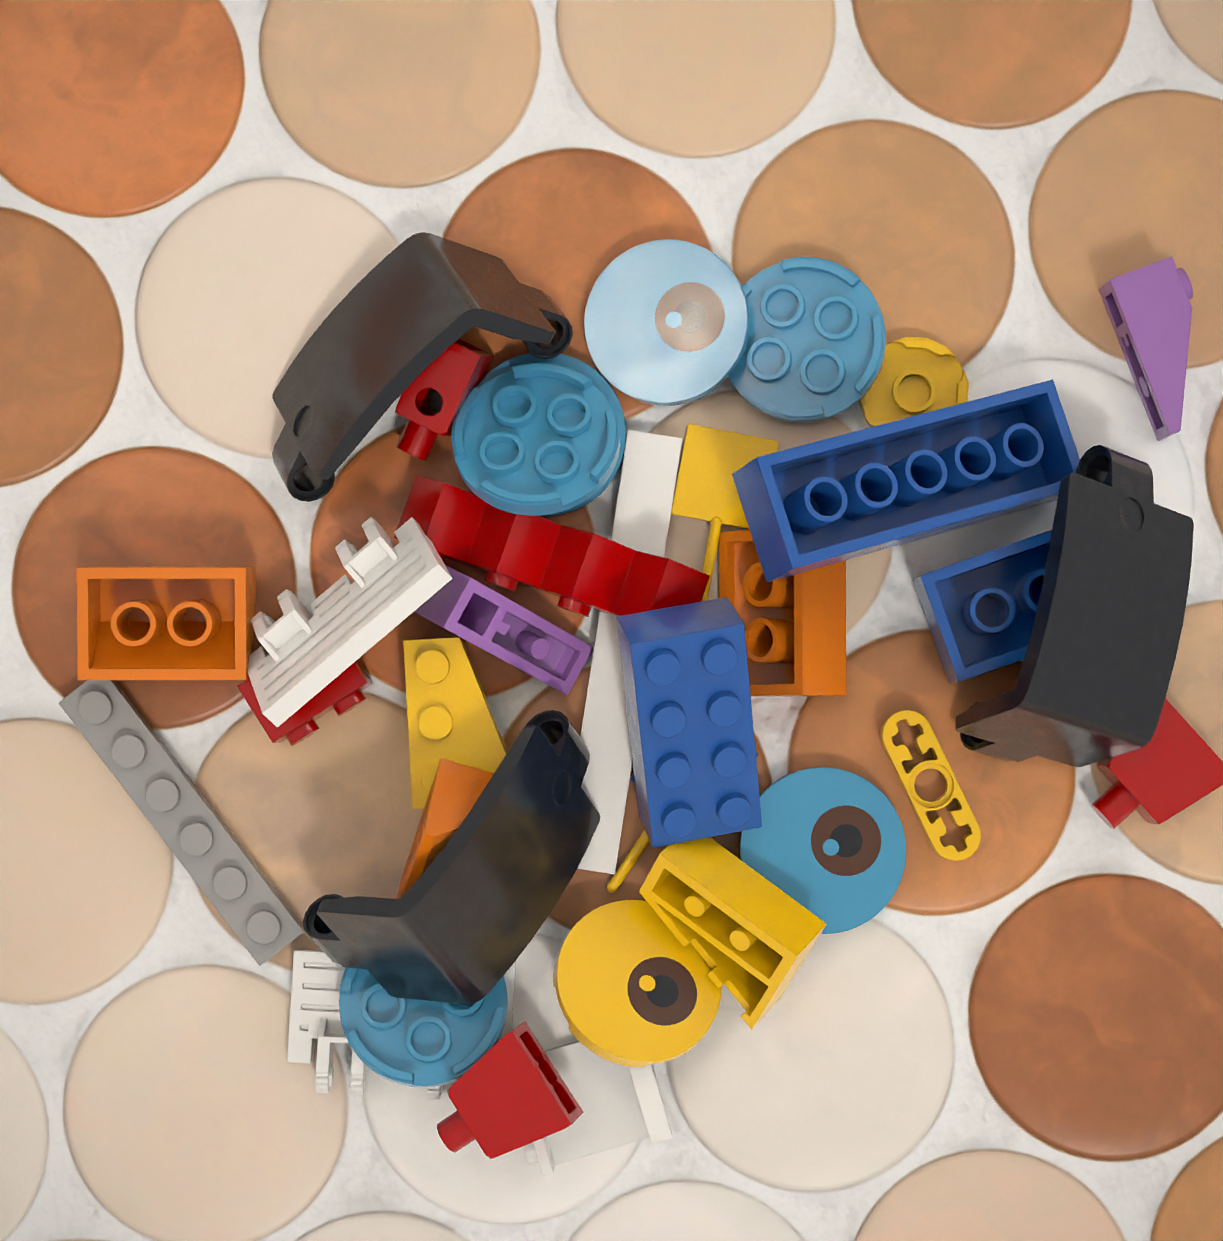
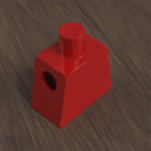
M458 339L434 360L401 394L395 413L409 420L396 447L411 456L426 461L438 434L445 437L452 435V426L456 415L469 392L474 387H477L484 378L494 355ZM433 390L439 392L443 401L442 408L438 413L434 412L428 403L429 395Z
M1165 698L1156 730L1147 745L1097 763L1098 769L1113 785L1091 804V807L1112 829H1115L1135 810L1148 823L1159 825L1222 786L1223 761Z
M525 1021L502 1037L447 1090L448 1097L457 1111L437 1124V1131L441 1140L450 1151L456 1153L476 1140L484 1154L488 1158L493 1159L564 1130L572 1125L584 1112Z

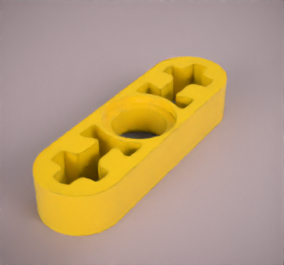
M904 710L889 715L881 726L880 741L931 848L936 854L948 860L959 861L970 857L979 847L981 841L980 827L931 725L923 715L915 711ZM900 720H903L907 726L917 725L919 727L920 734L913 738L919 754L926 753L930 748L934 756L933 760L917 762L907 772H905L902 761L912 760L913 758L904 744L895 746L891 738L898 733L896 723ZM926 769L937 770L945 780L944 793L934 801L922 800L915 791V779L920 772ZM953 799H955L958 808L947 811L950 819L956 826L966 825L968 833L961 838L963 847L959 850H956L951 844H941L940 837L947 833L941 816H935L929 821L926 815V811L944 808Z

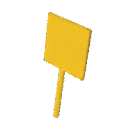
M688 424L671 515L711 522L702 573L709 575L710 578L702 601L708 600L722 524L749 529L732 474L756 457L777 452L779 445L777 440Z

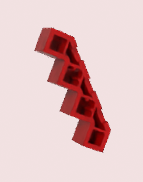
M416 476L397 529L413 517L419 523L424 534L432 541L443 562L445 558L485 571L486 574L483 581L515 592L517 584L520 583L560 597L557 604L558 607L589 617L591 608L617 617L701 602L710 578L705 573L669 558L633 550L592 532L563 526L541 516L518 515L497 509L475 494L442 481Z

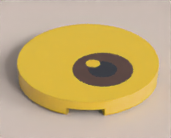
M643 900L612 902L600 906L585 915L576 923L563 942L556 958L553 973V987L556 988L560 1008L570 1025L568 1029L575 1038L601 1058L630 1067H644L645 1065L667 1062L689 1052L711 1027L719 1009L722 986L717 988L706 975L711 968L692 944L689 943L683 946L648 902Z

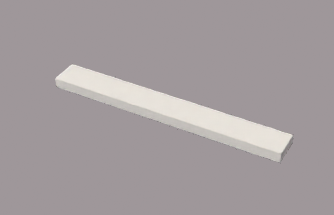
M628 430L612 530V541L636 551L664 557L682 438ZM600 611L580 735L590 753L589 765L581 788L599 812L600 822L577 869L615 874L633 760L616 616Z

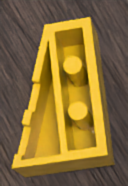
M460 637L403 640L413 809H424L441 758L495 773L508 753L466 644Z
M710 837L668 845L659 854L639 890V893L683 946L691 943L710 966L711 970L706 975L715 986L719 988L724 984L745 1009L741 1017L751 1030L782 997L827 923Z

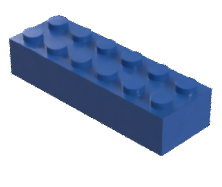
M1052 379L756 457L734 472L732 476L766 582H771L1056 501L1058 499L1061 479L1070 473H1076L1080 458Z

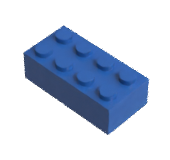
M1052 530L923 574L912 580L949 683L960 682L1025 658L1044 580Z
M728 597L617 616L638 812L652 847H661L762 827L745 628L742 619Z

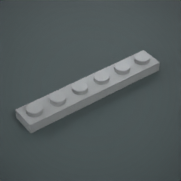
M87 680L59 702L65 713L259 966L305 932L303 925L115 680Z

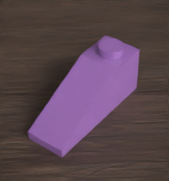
M1171 256L1112 278L1099 289L1157 441L1166 439L1181 431L1192 306L1189 299L1193 298L1191 282L1183 268H1176Z
M446 566L453 579L414 612L568 695L594 647L471 577Z

